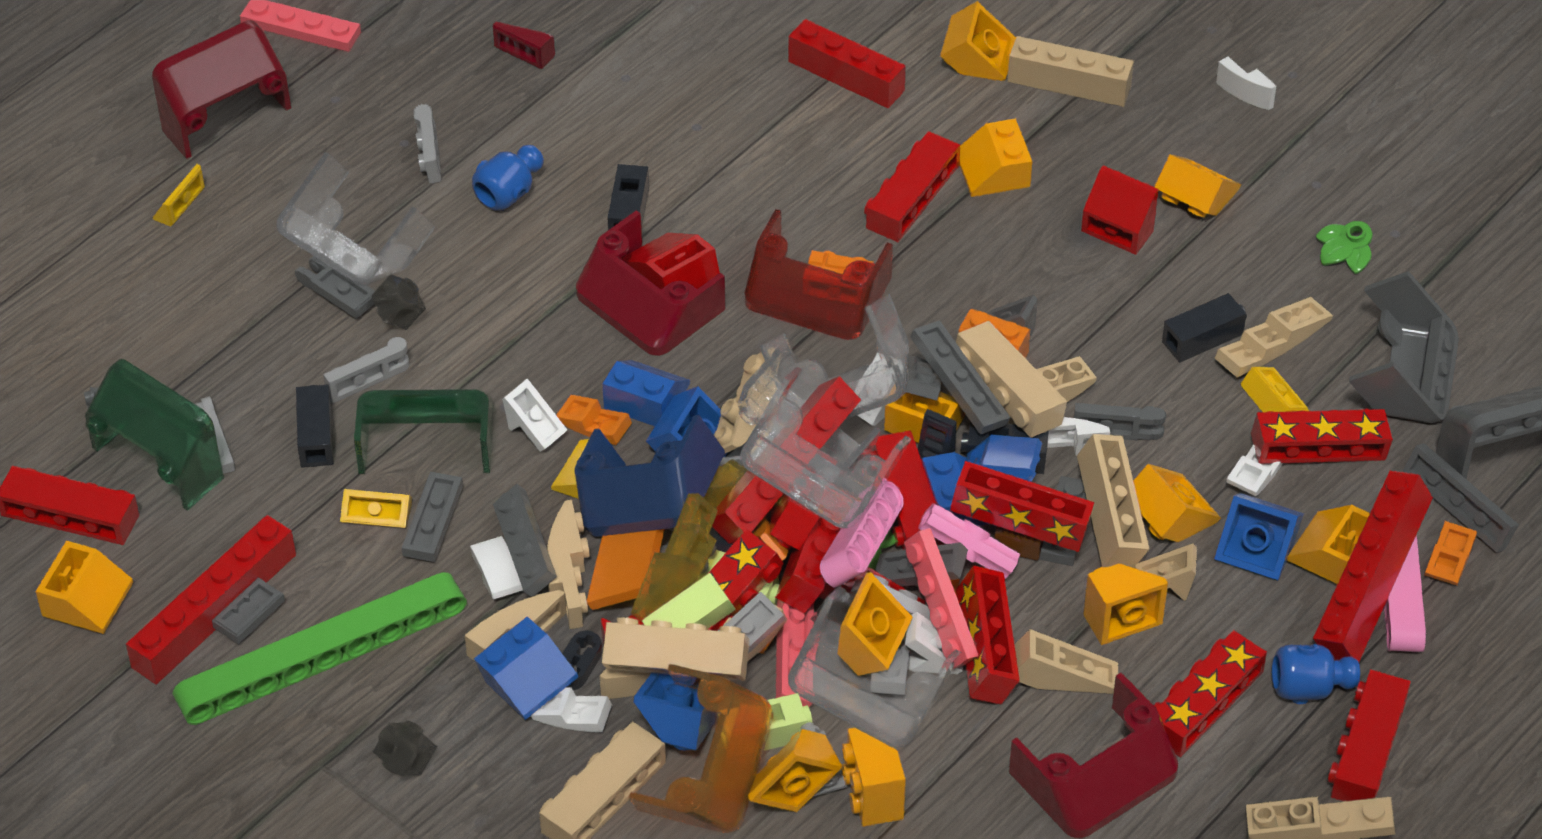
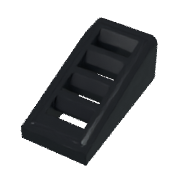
M927 409L924 413L918 444L921 461L925 457L955 452L957 428L955 420Z

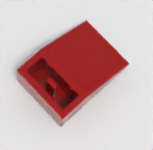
M668 232L620 258L660 289L675 281L688 282L696 289H699L720 273L715 248L698 234Z

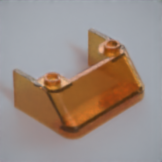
M669 663L667 670L675 684L698 689L699 702L706 710L720 714L700 780L690 777L676 779L669 786L665 800L635 792H630L629 800L637 811L721 833L734 832L741 826L749 803L748 794L757 775L772 724L773 709L769 701L763 696L724 677Z

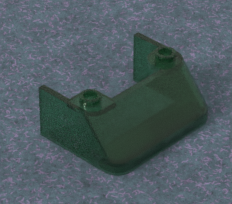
M120 358L108 368L85 413V425L89 431L92 448L98 452L117 434H120L156 458L157 472L161 479L168 484L173 483L179 487L182 506L188 511L224 479L213 421L202 408L127 360Z
M477 389L370 390L358 398L354 445L359 474H365L369 424L481 423L480 444L483 473H490L493 400L489 393Z

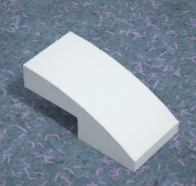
M1229 57L1219 61L1216 80L1219 86L1251 105L1267 110L1274 107L1277 86L1258 69L1247 74Z
M1064 417L1062 425L1049 430L1047 448L1074 446L1075 456H1077L1092 434L1110 435V429L1107 426L1092 421Z
M1253 445L1246 457L1242 455L1227 477L1226 482L1257 496L1273 479L1283 463H1258Z
M502 536L470 546L472 557L482 572L484 585L493 599L523 590L508 546Z
M565 688L533 713L531 717L533 720L560 728L603 732L612 703L607 696H576L572 688Z

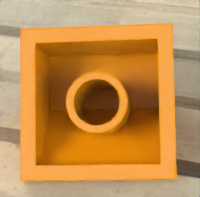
M976 1L951 16L940 56L960 75L1003 81L1007 77L1009 56L1016 37Z
M1016 118L986 123L960 145L959 166L971 197L1031 186L1032 159Z
M1169 154L1154 187L1163 192L1161 198L1178 205L1179 201H1182L1189 205L1188 211L1204 218L1206 214L1217 216L1237 193L1241 184L1188 158Z
M1147 464L1133 480L1142 518L1149 522V530L1160 540L1169 539L1180 542L1216 524L1221 519L1217 512L1181 473Z
M1120 563L1109 567H1100L1088 573L1083 615L1100 644L1104 645L1162 625L1168 582L1164 577Z
M871 572L866 573L840 628L837 654L858 676L889 669L913 618Z
M805 729L794 734L790 742L777 755L771 757L767 765L756 775L748 794L749 800L759 804L798 812L843 767L826 735Z

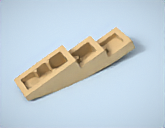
M1312 297L1270 312L1265 323L1244 330L1240 341L1219 348L1215 359L1233 375L1239 377L1248 373L1251 367H1261L1306 340L1331 321L1333 315Z

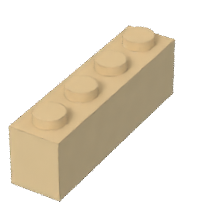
M1017 36L1009 56L1008 82L1124 107L1131 88L1134 61Z
M989 321L957 334V345L1008 415L1014 420L1015 424L1022 428L1030 438L1062 425L1067 401Z
M1092 434L1078 453L1077 458L1086 498L1089 501L1095 502L1091 513V520L1102 567H1109L1120 563L1135 568V565L1148 552L1149 545L1123 436Z
M617 618V623H606L602 664L607 669L743 681L746 679L750 639L745 633H741V628L721 626L720 631L706 630V625L687 623L685 628H674L671 622L659 620L651 621V626L637 625L638 620L631 618Z
M633 721L624 730L616 732L610 744L601 753H595L590 758L587 766L578 775L572 776L566 782L564 789L554 799L550 798L544 803L540 810L541 833L550 839H590L666 763L665 743Z

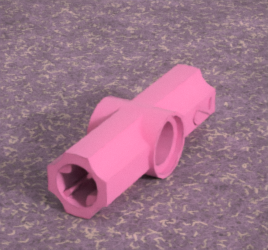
M934 503L925 511L918 528L921 530L931 528L933 536L945 544L961 542L968 549L966 559L974 563L976 561L987 569L1004 572L1005 579L1015 569L1020 554L990 537V533L966 519L963 521L954 516L953 513Z

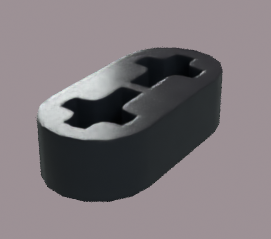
M585 630L576 633L562 653L573 668L577 667V674L579 676L566 688H572V690L581 688L588 680L601 657V639L593 631ZM580 647H581V648L587 647V648L585 649L583 655H581Z

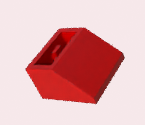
M1103 165L1099 170L1083 209L1081 231L1137 255L1154 232L1159 189Z

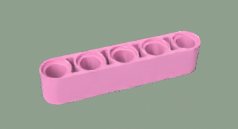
M889 481L883 483L860 497L820 563L821 574L830 586L839 587L867 569L904 504L903 496L894 483Z
M1417 535L1384 606L1388 651L1424 652L1426 629Z

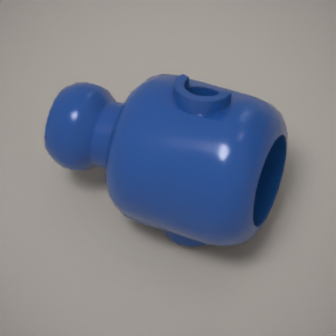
M524 145L517 151V155L512 152H500L489 161L483 160L477 166L476 172L472 177V187L476 197L483 205L494 211H503L510 207L531 189V173L537 172L543 166L544 158L541 152L533 145Z
M1317 644L1282 646L1276 651L1273 658L1272 679L1274 690L1279 697L1292 700L1296 704H1305L1309 700L1325 699L1331 694L1334 685H1339L1344 689L1357 687L1360 681V665L1358 660L1353 657H1343L1340 660H1334L1328 648Z

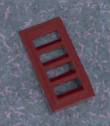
M497 21L493 24L494 47L540 69H543L554 58V36Z

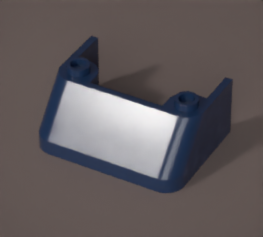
M700 415L693 416L682 440L661 444L657 448L651 463L626 466L602 431L594 429L574 469L583 525L592 536L598 537L677 528L687 524L694 518L726 452Z

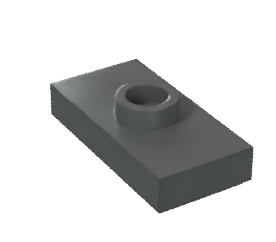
M258 577L212 620L213 628L239 644L285 601L284 594Z

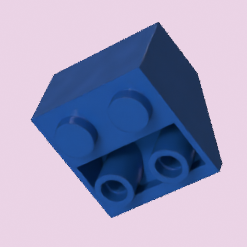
M990 435L967 454L965 461L1031 482L1036 475L1035 469L1040 460L1039 454L1042 442L1038 438Z

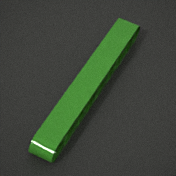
M446 572L439 573L185 679L175 686L173 697L189 724H200L459 614L465 608L467 600L451 574Z

